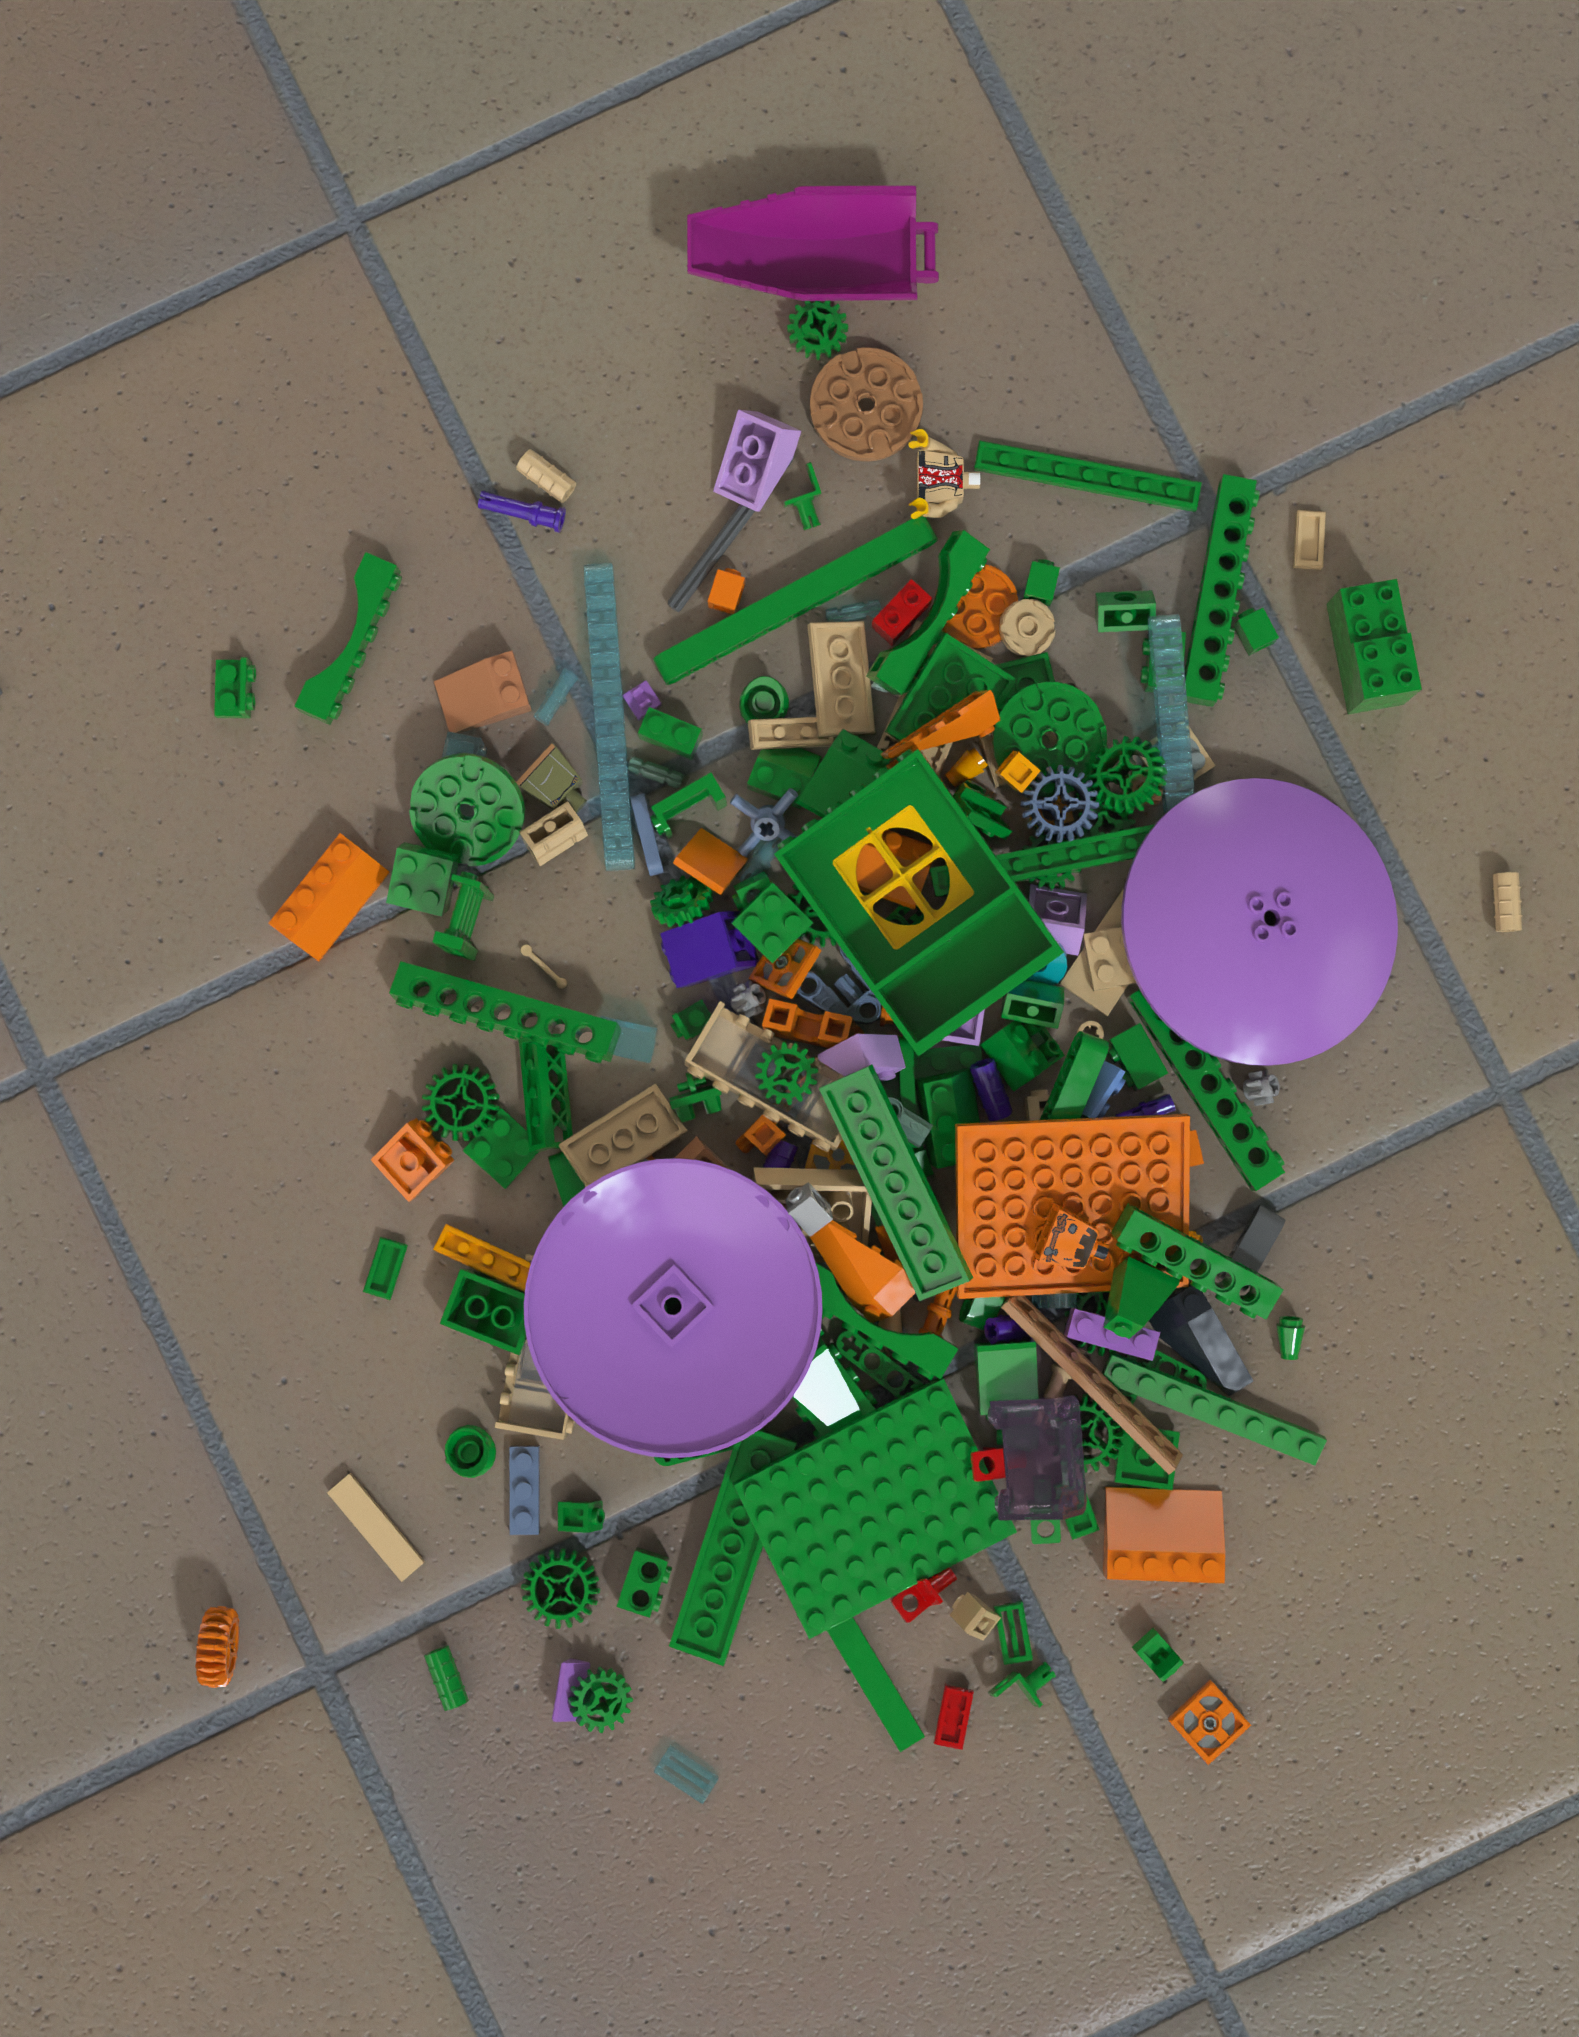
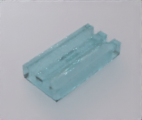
M671 1745L654 1769V1773L701 1804L704 1803L719 1779L718 1776ZM670 1756H673L710 1782L707 1784L669 1759ZM667 1765L702 1788L704 1790L703 1793H699L664 1770L663 1767Z

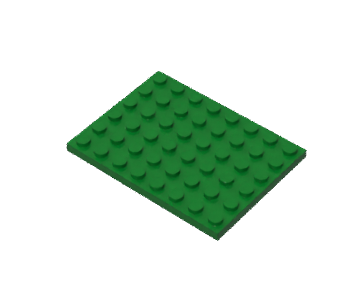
M943 1377L941 1379L937 1378L732 1482L809 1639L918 1584L917 1581L919 1579L929 1578L1017 1533L993 1480L979 1482L973 1480L971 1453L978 1451ZM981 1459L979 1468L982 1473L988 1474L989 1472L984 1461Z

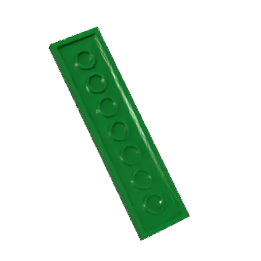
M871 1064L820 1087L819 1090L919 1301L971 1281L973 1276L873 1065Z
M760 1429L746 1439L734 1444L669 1647L721 1666L726 1664L764 1547L732 1482L795 1451L796 1441Z

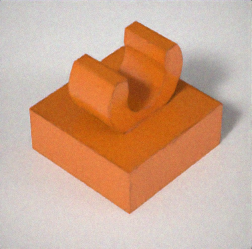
M761 1115L744 1133V1136L767 1156L784 1138L785 1134L771 1120Z

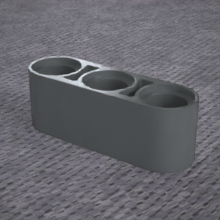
M1259 1205L1250 1217L1228 1257L1258 1272L1281 1232L1285 1219ZM1220 1272L1219 1278L1223 1280L1226 1272ZM1250 1285L1243 1286L1241 1291L1245 1292Z

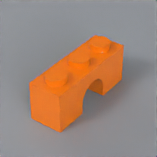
M769 998L762 1027L775 1033V1037L831 1048L854 1036L856 1023L851 1016L825 1011L824 1015L813 1014L801 1010L797 1004Z

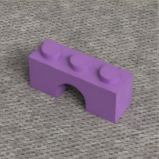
M1071 1307L1064 1336L1153 1361L1160 1332L1143 1327L1130 1339L1120 1337L1114 1332L1103 1328L1104 1316Z

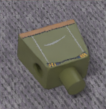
M553 743L516 781L519 789L552 810L568 801L574 811L578 813L587 803V800L577 792L578 788L583 784L582 779Z

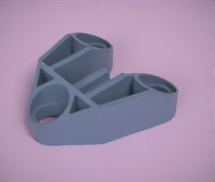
M840 947V954L843 960L851 968V972L867 989V992L864 994L847 973L840 977L834 983V986L851 1004L847 1008L831 988L827 987L816 974L808 972L805 979H814L817 983L816 990L813 993L807 994L799 987L797 993L806 1002L824 1013L828 1011L851 1016L854 1018L855 1023L873 1024L880 1018L881 1003ZM864 1003H872L876 1007V1014L874 1017L866 1019L861 1016L859 1012L860 1007Z

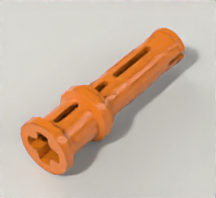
M957 1287L936 1294L934 1302L927 1306L929 1312L923 1328H919L918 1333L933 1332L944 1339L942 1333L947 1319L952 1316V1311L949 1309Z

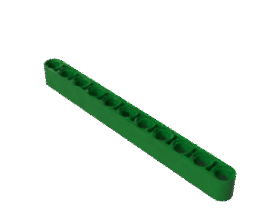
M921 516L917 519H911L661 652L653 658V662L665 684H674L929 548L938 541V538L926 517Z
M1079 1031L1075 1035L1040 1120L1081 1118L1109 1049L1107 1040L1083 1031ZM1005 1297L964 1299L959 1313V1321L984 1330L986 1320L997 1317Z

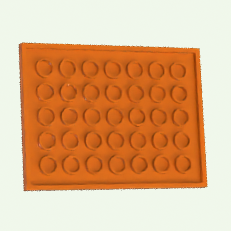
M1188 1114L955 1124L956 1242L973 1276L971 1281L957 1286V1297L959 1299L1110 1291L1114 1269L1128 1256L1170 1275L1165 1271L1166 1266L1160 1263L1156 1266L1147 1263L1140 1258L1142 1254L1134 1249L1131 1253H1128L1116 1245L1117 1240L1111 1235V1231L1129 1203L1189 1235L1190 1116ZM1053 1203L1092 1223L1099 1230L1097 1241L1109 1245V1251L1104 1261L1090 1257L1085 1269H1076L1041 1263L1035 1258L1033 1252ZM1152 1232L1144 1233L1140 1238V1243L1148 1242L1152 1237ZM1172 1245L1168 1247L1165 1256L1173 1255L1177 1246ZM1182 1276L1176 1288L1189 1287V1279Z

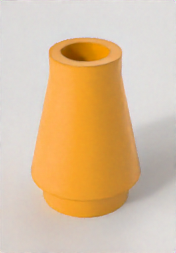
M974 747L970 751L966 750L945 776L956 788L962 782L983 773V769L988 764Z

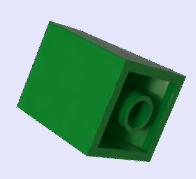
M1023 1339L991 1344L990 1342L973 1343L979 1414L986 1415V1420L1002 1419L1003 1413H1015V1417H1031L1032 1411H1039L1036 1342L1032 1339Z

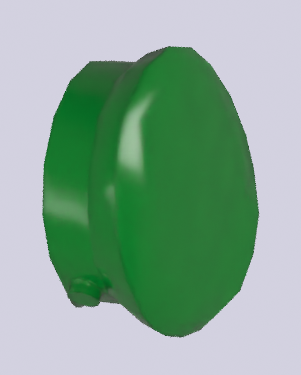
M760 676L753 679L743 689L740 696L739 709L741 716L747 724L751 719L784 718L789 709V697L785 688L776 679L769 676Z
M465 1425L458 1427L449 1435L445 1444V1461L455 1473L462 1477L475 1478L481 1476L491 1469L496 1458L495 1443L492 1437L478 1426Z

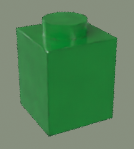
M1039 559L1038 562L1032 561L1023 599L1038 600L1050 607L1060 567L1054 566L1055 563L1049 560Z
M1250 608L1238 615L1239 620L1233 626L1248 656L1274 644L1279 638L1264 608L1257 611L1254 608Z

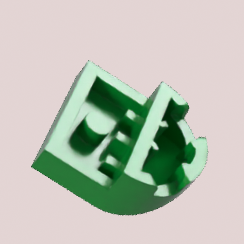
M970 780L962 782L953 794V797L973 825L979 827L989 837L993 838L996 835L1006 840L1012 832L1001 817L1007 806L1000 799L995 800L989 795H985L986 789Z

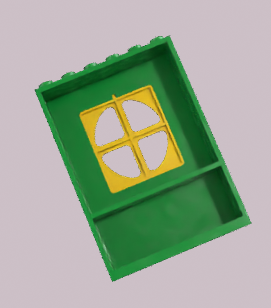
M908 749L897 758L899 763L889 769L885 766L872 776L874 781L868 786L860 784L849 793L851 798L842 804L837 801L824 811L827 815L820 821L815 818L801 828L803 833L798 837L792 838V836H789L777 845L779 850L774 855L913 1050L920 1056L1065 951L919 749L914 752ZM889 828L911 829L930 839L933 847L911 865L903 867L883 841L882 833ZM872 843L893 871V877L869 895H863L857 882V860L861 849L866 844ZM941 857L948 866L950 888L945 904L940 909L934 910L914 884L913 876L935 859ZM898 886H903L924 914V920L917 925L895 924L875 913L873 905Z

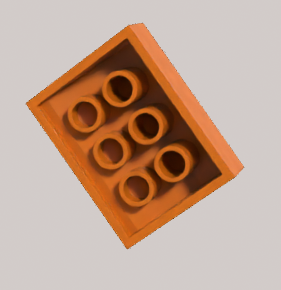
M1105 1487L1103 1575L1106 1579L1225 1583L1222 1491Z

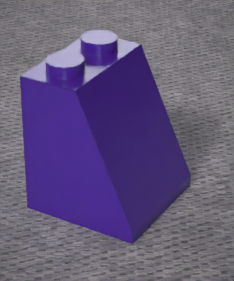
M741 911L718 912L695 920L693 923H687L681 927L660 933L662 938L661 948L668 958L670 965L669 974L676 988L694 986L756 967L759 960L754 945L731 923Z

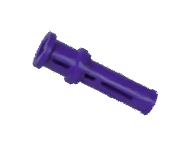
M483 490L480 493L482 499L479 498L478 500L479 509H486L529 520L531 526L537 527L542 525L554 528V531L558 533L562 530L566 515V509L563 507L556 509L544 506L540 501L531 504Z

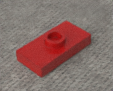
M944 1685L933 1741L935 1745L963 1750L974 1690Z

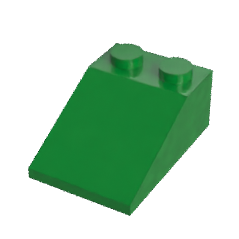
M842 729L830 746L797 804L824 818L827 815L824 812L827 808L837 801L842 804L851 798L849 793L860 784L868 786L874 781L872 776L887 766L892 758L884 759L881 755L882 750Z
M460 1269L440 1324L520 1355L527 1339L524 1325L525 1293L473 1270Z

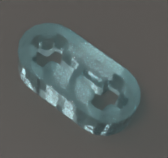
M1077 1293L1032 1295V1304L1036 1308H1077Z

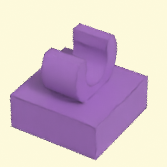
M646 680L622 695L638 721L645 717L649 707L658 709L662 706V703Z

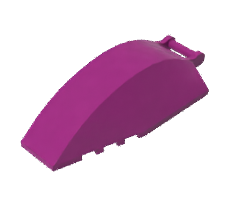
M913 185L801 186L794 188L792 192L780 195L773 193L767 195V198L752 202L745 200L741 201L740 205L724 209L721 206L687 215L688 274L715 282L801 301L917 300V283L931 284L939 281V272L936 271L935 234L938 233V223L916 222V186ZM916 235H924L923 271H916Z

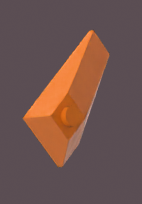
M992 691L973 692L882 752V757L884 759L900 756L908 749H911L913 752L917 749L921 751L977 735L980 738L988 735L995 730L993 725L1000 721Z
M832 1220L815 1234L809 1236L852 1305L870 1322L874 1323L893 1316L915 1294V1290L899 1260L896 1259L892 1262L880 1255L881 1249L873 1245L871 1248L857 1241L855 1233Z

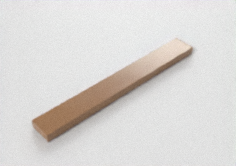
M1009 1296L1001 1308L1168 1474L1172 1473L1177 1468L1183 1456L1182 1453L1025 1296Z

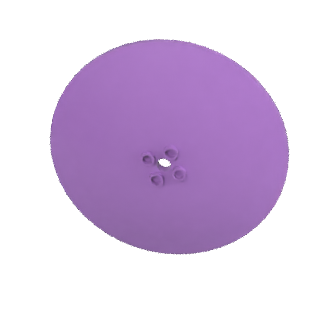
M1260 778L1237 779L1210 786L1185 798L1158 820L1146 835L1135 854L1124 886L1121 914L1123 943L1132 974L1144 998L1160 1019L1182 1039L1212 1056L1230 1062L1259 1066L1281 1065L1305 1060L1328 1050L1350 1035L1366 1019L1383 993L1391 974L1397 946L1398 918L1392 884L1381 857L1365 832L1342 809L1325 797L1292 783ZM1266 911H1271L1275 914L1276 923L1274 926H1269L1265 923L1264 914Z
M672 1158L639 1162L617 1169L585 1187L562 1208L546 1229L532 1259L525 1286L524 1325L533 1363L553 1399L579 1426L595 1437L623 1450L651 1457L680 1458L709 1454L736 1444L760 1430L777 1416L802 1384L815 1355L821 1331L822 1291L819 1273L813 1253L795 1220L788 1214L780 1202L754 1181L733 1170L699 1160ZM671 1297H675L681 1302V1309L676 1314H669L664 1309L665 1301Z

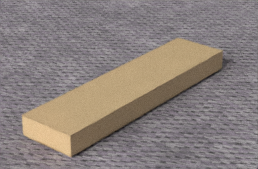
M349 1473L327 1492L401 1582L425 1562L352 1473Z

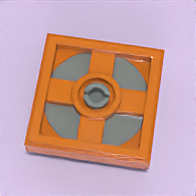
M797 939L773 963L762 955L748 979L759 986L793 999L822 950L816 945Z
M1211 1680L1203 1685L1168 1718V1721L1208 1765L1251 1726Z

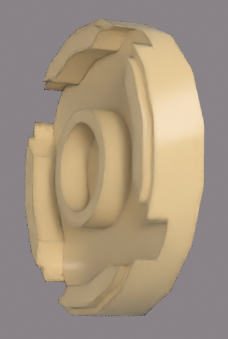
M1023 599L1013 602L1005 609L1000 618L999 632L1001 640L1007 649L1016 655L1028 657L1042 653L1050 646L1055 637L1054 616L1049 608L1038 600Z

